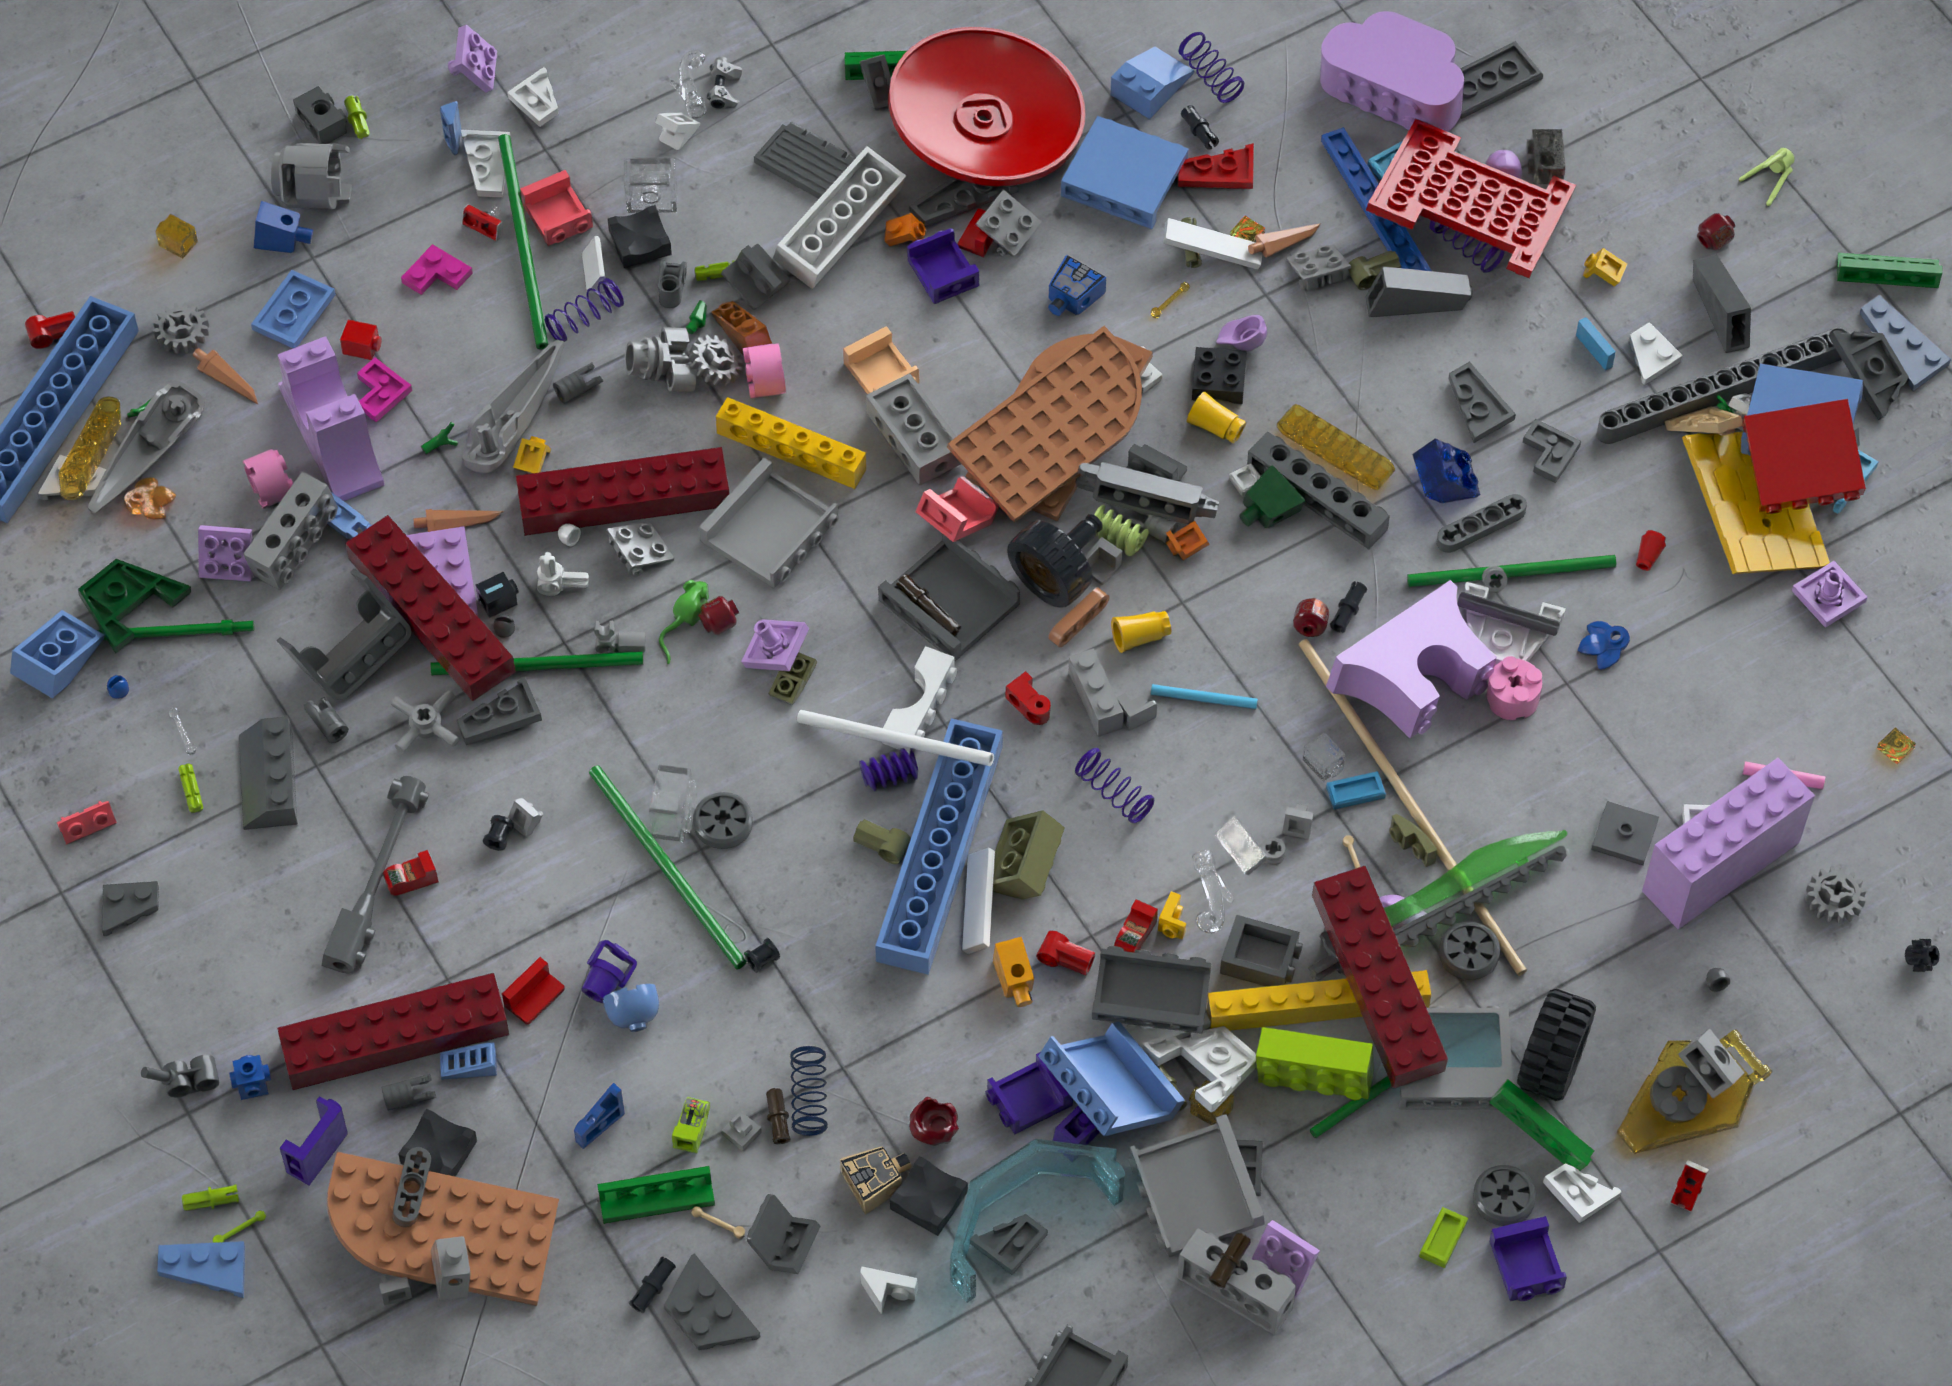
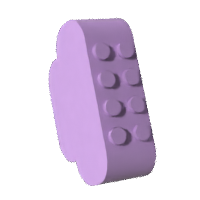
M1383 11L1369 16L1362 25L1351 22L1339 24L1331 29L1325 37L1321 46L1320 83L1326 93L1341 102H1347L1359 107L1365 112L1373 113L1386 121H1392L1408 130L1416 118L1449 132L1461 116L1464 75L1461 69L1454 64L1455 44L1447 34L1398 13Z

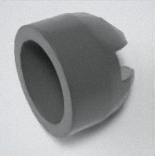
M500 614L495 618L493 627L497 636L505 638L514 633V620L509 615Z
M1712 968L1708 971L1706 980L1711 991L1718 992L1728 987L1730 978L1724 969Z

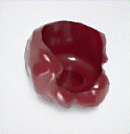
M925 1097L910 1114V1132L914 1138L932 1146L948 1144L959 1130V1126L956 1123L958 1114L951 1103H938L936 1099Z

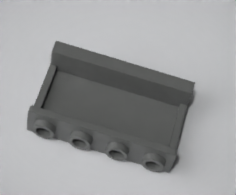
M1116 946L1101 949L1095 1000L1092 1008V1020L1120 1021L1123 1024L1202 1034L1211 963L1206 962V959L1200 957H1191L1190 960L1179 959V956L1170 953L1155 956L1146 950H1135V953L1125 952L1123 948Z
M1067 1324L1063 1332L1058 1331L1051 1344L1053 1346L1049 1355L1044 1354L1037 1366L1038 1373L1035 1378L1030 1377L1025 1386H1116L1128 1367V1355L1119 1350L1115 1355L1075 1335L1073 1327Z

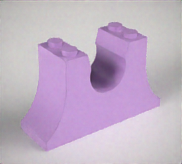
M327 337L319 338L278 354L282 374V382L278 383L279 389L330 491L341 500L346 501L384 486V480L372 448L365 412L355 394L347 396L340 377L336 355Z
M1450 580L1336 656L1326 687L1333 694L1353 696L1371 704L1391 719L1409 738H1412L1418 733H1425L1432 724L1430 721L1437 711L1436 705L1440 697L1432 682L1423 675H1432L1444 680L1452 691L1467 700L1475 694H1482L1487 689V682L1494 672L1493 666L1497 657L1473 634L1465 623L1457 605L1456 594L1458 587Z

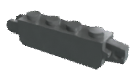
M1102 462L1101 466L1082 463L1078 467L1079 474L1083 476L1076 478V487L1093 492V498L1098 502L1184 524L1192 523L1195 517H1216L1219 501L1201 494L1203 487Z

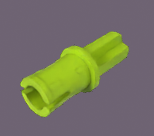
M354 95L346 97L344 105L348 112V122L353 125L357 138L363 139L368 137L370 132L366 123L367 114L361 107L359 97L356 96L354 98Z
M237 1184L216 1189L208 1187V1190L183 1194V1209L185 1211L206 1207L214 1209V1206L239 1202L238 1194L226 1196L227 1194L238 1192Z

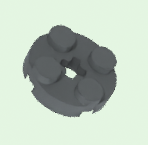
M1673 1066L1665 1069L1656 1077L1651 1085L1650 1100L1653 1108L1657 1112L1659 1111L1665 1117L1664 1119L1673 1123H1685L1691 1121L1703 1111L1707 1102V1091L1689 1068ZM1677 1088L1685 1092L1686 1096L1682 1098V1101H1678L1676 1096H1672V1092L1676 1091Z

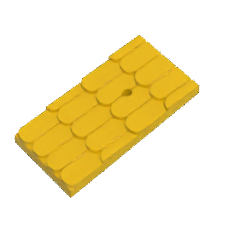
M1743 431L1728 435L1697 433L1682 437L1733 574L1823 568L1830 563L1820 531H1817L1809 504L1807 508L1793 510L1792 507L1783 508L1781 512L1776 514H1767L1766 511L1759 512L1760 501L1751 456L1741 453Z

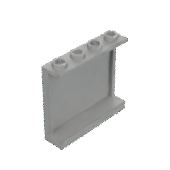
M763 458L699 526L700 541L772 588H775L780 582H784L788 578L796 564L799 565L803 562L807 552L820 543L825 532L835 527L839 520L838 504L834 502L830 508L775 474L772 471V462Z
M1227 1114L1216 1117L1217 1124L1136 1151L1135 1146L1130 1147L1132 1157H1129L1128 1161L1132 1173L1138 1172L1141 1182H1138L1137 1186L1141 1198L1148 1199L1150 1207L1146 1208L1151 1225L1157 1224L1159 1233H1156L1155 1237L1160 1250L1166 1249L1168 1257L1180 1254L1197 1228L1203 1232H1211L1221 1240L1265 1225L1262 1209Z

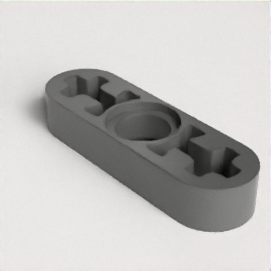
M414 1147L406 1154L392 1212L394 1222L401 1227L412 1226L418 1218L431 1164L430 1153L422 1147ZM416 1157L422 1158L418 1173L413 1172ZM408 1181H415L420 1189L416 1193H409L404 1189V1184ZM405 1201L411 1202L408 1217H402L401 1212L404 1209Z

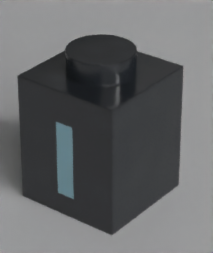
M504 572L475 585L477 598L489 618L518 605L516 594L519 593L517 585L513 579L508 580Z

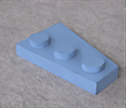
M244 1241L158 1245V1274L161 1277L188 1284L196 1283L208 1286L209 1289L219 1292L220 1290L234 1293V1296L244 1298L245 1243Z

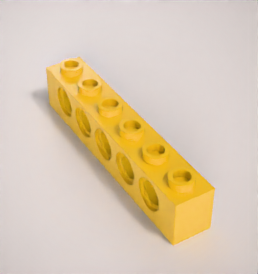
M729 397L726 398L716 415L717 434L853 489L857 487L866 472V452Z

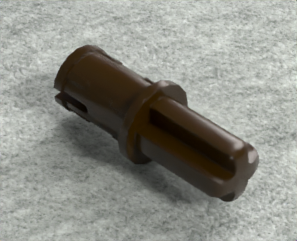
M772 1088L766 1092L769 1109L767 1120L771 1122L774 1144H785L791 1140L787 1124L789 1113L785 1111L782 1090L780 1088Z
M1237 1233L1225 1253L1220 1254L1221 1260L1208 1278L1212 1284L1222 1289L1226 1287L1235 1268L1241 1266L1239 1262L1251 1243L1249 1237L1242 1233Z

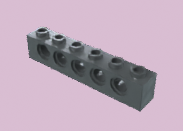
M1267 431L1248 450L1247 465L1252 464L1260 475H1263L1271 465H1274L1305 499L1304 505L1368 550L1388 530L1390 515L1382 507L1375 506L1363 494L1349 488L1343 480L1330 475L1321 465L1314 464L1301 451L1294 450L1288 446L1282 438L1274 436Z

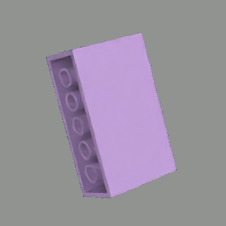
M1776 758L1656 843L1642 892L1677 929H1680L1800 843L1815 795L1779 758Z

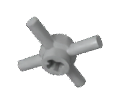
M447 690L433 706L421 704L415 708L398 696L394 697L391 705L409 717V726L411 728L395 745L396 749L403 753L418 736L421 738H431L434 735H437L454 747L458 743L459 737L441 726L440 713L455 698V695Z

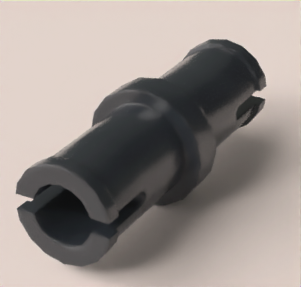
M1188 105L1190 113L1184 108L1181 111V117L1190 126L1191 133L1194 136H1198L1206 149H1212L1209 142L1216 147L1219 139L1209 128L1208 121L1198 114L1193 105Z
M1353 581L1345 598L1340 600L1338 604L1339 609L1330 623V627L1336 632L1340 633L1341 631L1344 633L1352 616L1358 613V605L1367 592V587L1363 583Z
M660 1257L649 1276H644L642 1279L643 1284L632 1300L629 1301V1305L636 1311L644 1313L655 1295L662 1292V1285L672 1271L675 1270V1264L667 1258Z

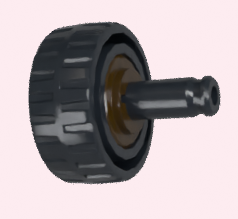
M1088 514L1085 520L1079 522L1068 534H1065L1051 523L1041 520L1033 521L1009 542L1007 554L1010 564L1023 584L1038 598L1054 607H1067L1081 596L1092 583V570L1081 549L1096 536L1097 532L1102 530V522L1095 515Z

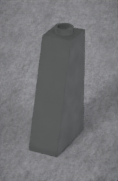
M1717 254L1693 260V282L1725 353L1749 348L1751 307Z
M1382 267L1365 298L1369 317L1463 310L1466 303L1471 300L1473 289L1469 285L1468 275Z

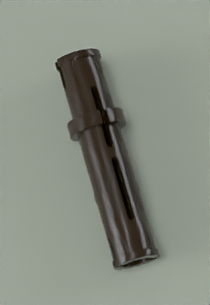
M908 574L903 575L898 580L896 587L910 601L954 637L959 633L961 626L929 596V592L925 588L922 589Z

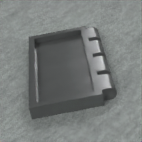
M790 122L787 126L782 124L756 153L754 163L819 199L856 157L851 154L847 156L846 151L831 143L826 146L827 141L812 132H808L806 135L807 130L793 122Z

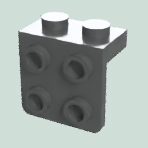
M767 1194L752 1227L748 1231L747 1242L770 1270L799 1274L821 1226L816 1220L792 1217L775 1195Z

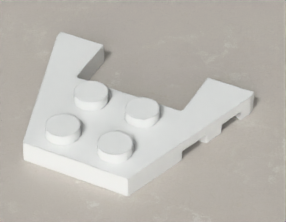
M1466 582L1464 591L1487 599L1489 588ZM1543 602L1539 615L1560 622L1564 618L1566 608ZM1466 609L1467 626L1497 657L1494 665H1497L1508 656L1528 662L1549 636V634Z
M1225 1026L1203 1030L1202 1034L1191 1033L1189 1038L1177 1039L1174 1036L1165 1038V1043L1154 1045L1153 1041L1143 1044V1050L1157 1066L1182 1055L1211 1081V1083L1197 1089L1195 1093V1099L1210 1112L1215 1111L1257 1067L1256 1053Z

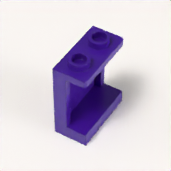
M952 228L938 231L930 237L916 240L907 246V261L934 304L979 286V270L975 264L970 266L955 241V232Z
M1041 1052L1036 1054V1062L998 1081H995L993 1077L987 1079L986 1097L992 1106H997L1003 1125L1006 1128L1010 1127L1014 1135L1073 1106V1098L1038 1057Z
M320 1096L316 1100L320 1121L303 1144L299 1147L286 1139L280 1147L286 1173L309 1186L348 1135L340 1104L332 1099L326 1100Z
M1546 1216L1491 1230L1489 1242L1510 1301H1527L1535 1295L1543 1293L1552 1295L1565 1288L1567 1276L1565 1272H1561L1548 1235L1549 1223Z

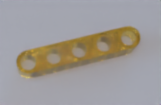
M107 396L97 402L59 471L60 494L64 499L77 500L81 498L120 428L121 407L120 401L117 398Z
M1292 405L1277 422V428L1284 436L1373 490H1379L1395 472V467L1389 459L1300 405Z

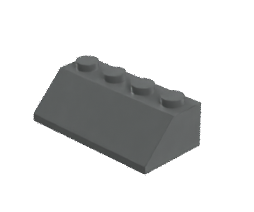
M289 716L264 718L239 735L244 830L298 824L293 732Z

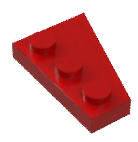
M1254 143L1245 145L1244 149L1233 151L1231 148L1223 150L1222 154L1214 156L1205 154L1186 159L1178 172V187L1253 189Z

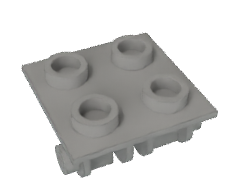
M1002 190L975 225L998 243V254L1001 256L1006 254L1015 256L1042 221L1005 190Z
M1323 245L1318 249L1298 252L1294 256L1286 258L1301 277V280H1299L1301 290L1306 289L1308 291L1318 288V283L1321 287L1324 286V277L1329 285L1346 280V277L1350 276L1348 269L1351 268V265L1334 245Z
M650 521L608 528L606 530L609 534V544L615 549L621 562L626 563L625 566L630 575L638 577L643 573L642 568L645 565L675 559Z

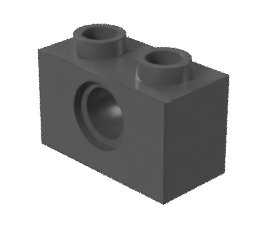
M319 86L293 99L297 117L319 144H328L347 133L345 113L342 109H337L334 106V101L330 94L324 93Z

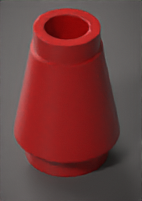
M1648 530L1646 534L1642 535L1636 562L1638 568L1645 571L1651 570V567L1666 547V537L1663 534Z

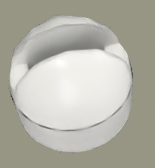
M564 524L558 530L560 541L570 547L578 542L581 535L580 528L573 524Z

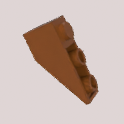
M734 301L725 302L719 308L711 311L712 316L742 355L743 348L772 344L766 325Z

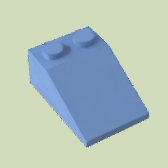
M1153 47L1126 61L1111 76L1110 95L1148 119H1151L1194 74V70L1157 47Z
M61 610L12 650L10 674L53 698L71 683L102 642L104 634Z

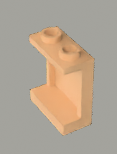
M887 326L843 348L845 366L867 394L909 373L917 384L919 383V369L917 366L911 367L893 344L892 333Z

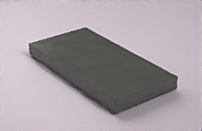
M1516 41L1460 68L1464 75L1460 118L1463 119L1543 79L1541 70Z

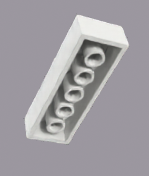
M866 146L779 242L773 260L813 289L901 191L906 175Z

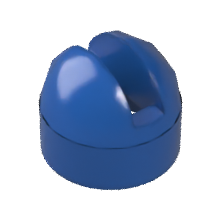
M115 675L108 680L107 690L112 698L120 699L128 694L129 685L124 677Z

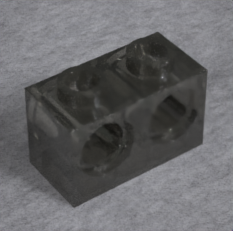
M1532 129L1531 139H1527L1526 153L1531 154V159H1528V174H1532L1533 184H1549L1553 176L1564 180L1565 157L1562 129Z

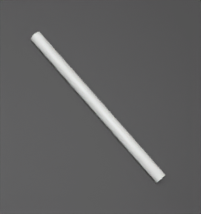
M800 710L797 716L798 723L986 766H991L994 761L993 753L805 710Z

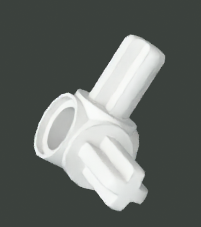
M546 552L544 556H540V566L537 570V590L539 593L546 596H555L560 591H563L564 587L586 588L588 586V573L564 572L562 565L555 562V557L551 556V553Z

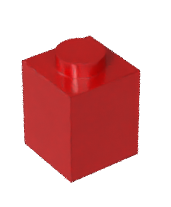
M347 320L340 338L342 353L348 356L372 360L375 351L380 350L382 337L378 334L377 325Z

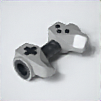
M718 57L709 68L711 74L715 77V86L707 93V99L709 100L710 107L720 110L726 106L734 108L739 103V100L731 96L724 87L725 79L739 80L742 75V68L730 64L729 60L725 57Z

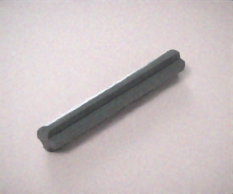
M1461 592L1458 598L1457 605L1459 607L1556 636L1560 627V622L1466 592Z

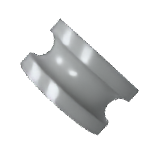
M1490 566L1483 572L1482 581L1490 591L1499 592L1506 587L1508 580L1502 568ZM1493 574L1498 576L1500 574L1498 577L1500 581L1496 584L1492 581L1490 584V576Z
M1276 837L1266 839L1261 846L1262 860L1270 865L1281 863L1285 857L1286 848L1284 842ZM1271 848H1277L1275 855L1270 854Z

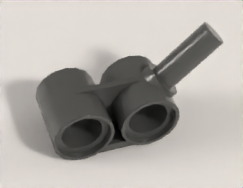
M200 1055L190 1061L191 1069H188L186 1062L173 1061L164 1065L162 1070L143 1067L141 1070V1077L161 1081L166 1086L167 1095L174 1098L199 1091L213 1090L220 1083L215 1058L211 1055Z

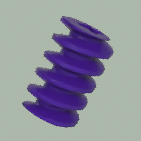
M905 748L900 749L899 757L894 751H891L889 753V760L884 754H881L879 756V763L874 757H870L868 766L864 760L859 761L864 784L866 787L870 785L874 792L877 791V783L879 782L886 789L887 780L889 779L894 786L897 785L898 777H901L905 783L908 782V774H911L915 780L918 779V766L911 748L909 754Z

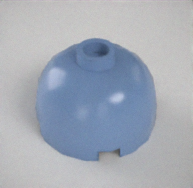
M655 984L636 985V989L627 990L626 987L606 995L603 1000L605 1011L612 1023L620 1028H630L631 1032L646 1029V1023L654 1019L659 1009V997Z

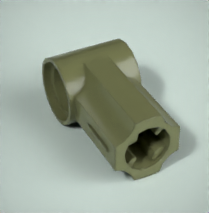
M1391 250L1366 259L1364 256L1357 257L1349 262L1351 268L1348 271L1359 290H1366L1371 288L1382 267L1401 268L1398 255L1395 251Z
M865 819L860 821L853 836L854 842L878 852V855L883 860L891 864H898L911 840V837L900 829L892 828L888 830Z

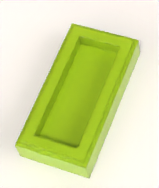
M1442 1207L1420 1251L1419 1257L1442 1268H1446L1468 1222V1218Z

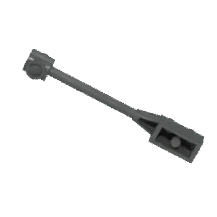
M403 776L400 780L393 779L387 799L392 800L391 803L397 810L364 893L360 896L352 911L344 908L341 909L324 951L321 966L346 974L352 973L355 967L361 969L366 957V953L361 952L364 944H371L375 934V930L371 929V919L375 900L374 896L407 813H415L418 807L424 808L428 800L429 793L424 792L426 786L421 780L411 776Z

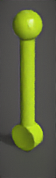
M262 1210L257 1211L254 1217L224 1235H215L212 1240L213 1243L225 1242L226 1239L253 1223L264 1221L266 1213Z

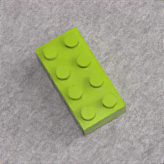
M1262 1027L1256 1053L1258 1083H1263L1269 1087H1290L1296 1091H1317L1327 1096L1333 1094L1343 1095L1353 1100L1369 1098L1374 1074L1373 1044Z

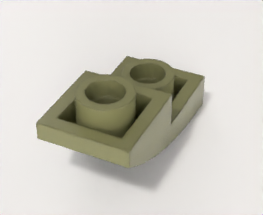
M798 652L790 671L778 672L768 694L793 705L807 684L817 664V660Z
M1398 814L1393 815L1391 827L1389 828L1393 841L1398 842L1403 850L1412 847L1415 857L1418 860L1421 859L1425 867L1436 862L1437 848L1427 835L1406 818Z

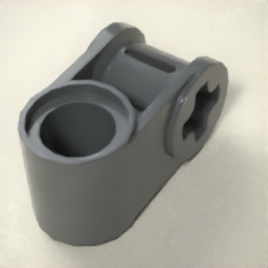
M665 260L660 261L658 293L659 303L663 307L675 308L681 303L683 287L686 282L687 262L682 261L681 264L666 263Z

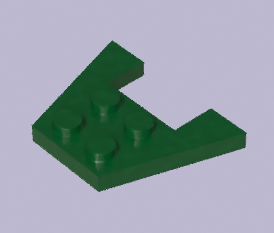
M115 559L78 588V593L116 654L135 639L134 632L119 622L153 594L173 608L191 593V586Z

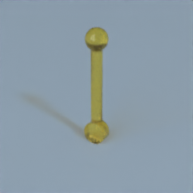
M1182 282L1180 288L1159 307L1152 308L1151 316L1159 318L1164 308L1182 292L1189 290V283Z

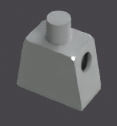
M461 1236L435 1240L431 1248V1257L439 1301L467 1298L471 1274L465 1238ZM454 1278H455L457 1281H459L458 1283H454V1284L449 1283V1281L452 1280V1279H454Z

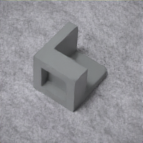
M1102 537L1085 554L1092 570V579L1101 585H1104L1122 565V550Z
M1126 693L1117 697L1123 710V723L1129 731L1157 717V704L1154 700L1148 702L1144 696L1130 700Z

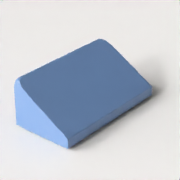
M457 101L440 107L444 139L454 155L458 154L462 130Z

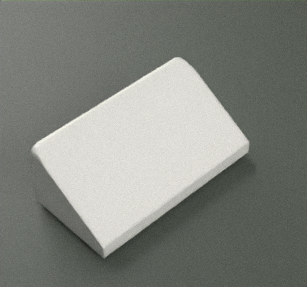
M594 236L583 250L582 259L586 289L592 288L598 291V283L605 279L600 238ZM600 284V292H603V285Z

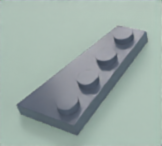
M1880 295L1861 307L1860 315L1873 333L1884 334L1909 376L1907 380L1912 391L1949 366L1951 359Z

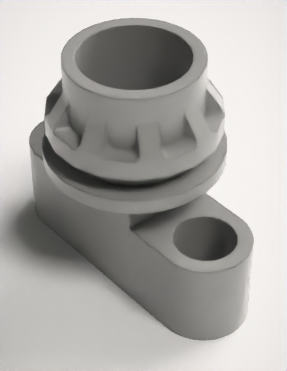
M662 327L659 337H643L638 341H629L625 351L627 373L629 375H637L642 380L650 379L651 381H658L661 375H665L669 391L693 392L696 385L695 369H691L690 366L692 364H688V356L684 355V351L689 344L687 329Z

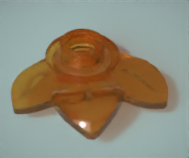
M150 477L138 481L135 489L126 493L124 504L131 513H142L146 518L153 520L165 519L166 512L163 507L171 503L176 498V494L167 487L158 486L157 479Z

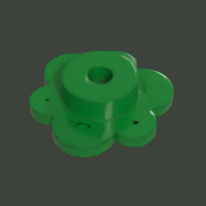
M1718 395V409L1733 413L1725 400Z

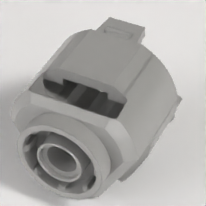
M297 143L296 146H286L281 153L276 152L271 167V184L274 195L281 196L282 202L289 208L335 209L337 203L350 202L353 187L352 184L341 183L340 153H350V148L337 143L334 145Z

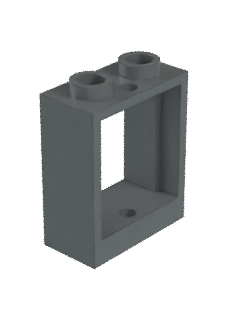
M1236 915L1221 959L1220 974L1266 987L1286 985V982L1291 983L1295 972V967L1292 966L1294 958L1299 960L1303 944L1299 943L1300 932ZM1244 934L1288 946L1280 971L1236 959Z

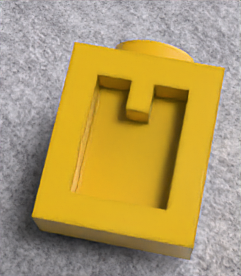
M1602 248L1596 254L1591 253L1584 263L1586 269L1583 276L1588 278L1592 274H1596L1615 287L1620 283L1627 263L1605 248Z
M531 436L530 440L522 438L513 468L531 474L541 472L546 453L551 451V448L545 445L546 440Z
M1172 891L1160 914L1158 931L1169 938L1183 939L1186 932V923L1179 919L1184 907L1180 906L1181 895Z

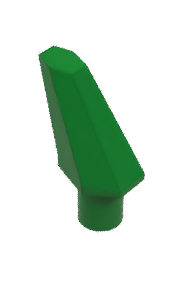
M699 300L689 317L690 323L685 327L689 334H694L699 327H705L707 305L702 300Z

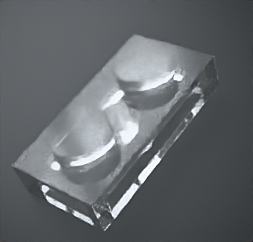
M1235 816L1214 833L1241 870L1248 876L1268 859V856Z

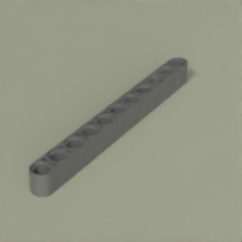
M1833 328L1607 410L1600 415L1596 434L1597 438L1605 444L1616 443L1665 425L1666 420L1707 407L1717 406L1719 404L1718 395L1725 402L1731 401L1733 396L1753 393L1760 364L1813 371L1840 361L1842 358L1828 335L1836 330L1840 331V333L1849 334V332L1843 328Z

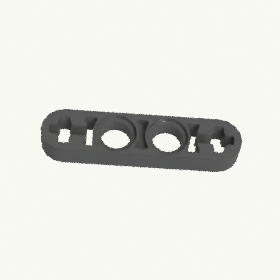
M1518 494L1508 495L1442 527L1437 534L1438 548L1443 552H1454L1520 520L1526 513L1527 502L1525 498ZM1488 514H1496L1500 520L1490 522L1486 519V516ZM1472 524L1478 530L1474 533H1469L1464 530V526ZM1444 537H1447L1448 539L1453 538V542H1450V540L1444 541Z

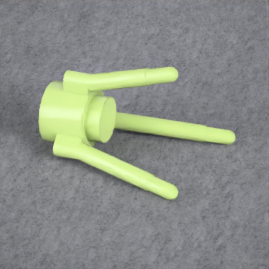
M1780 148L1766 161L1741 176L1739 181L1746 180L1768 166L1775 173L1782 172V176L1766 202V205L1770 206L1787 176L1793 172L1791 165L1795 161L1794 155L1787 148Z

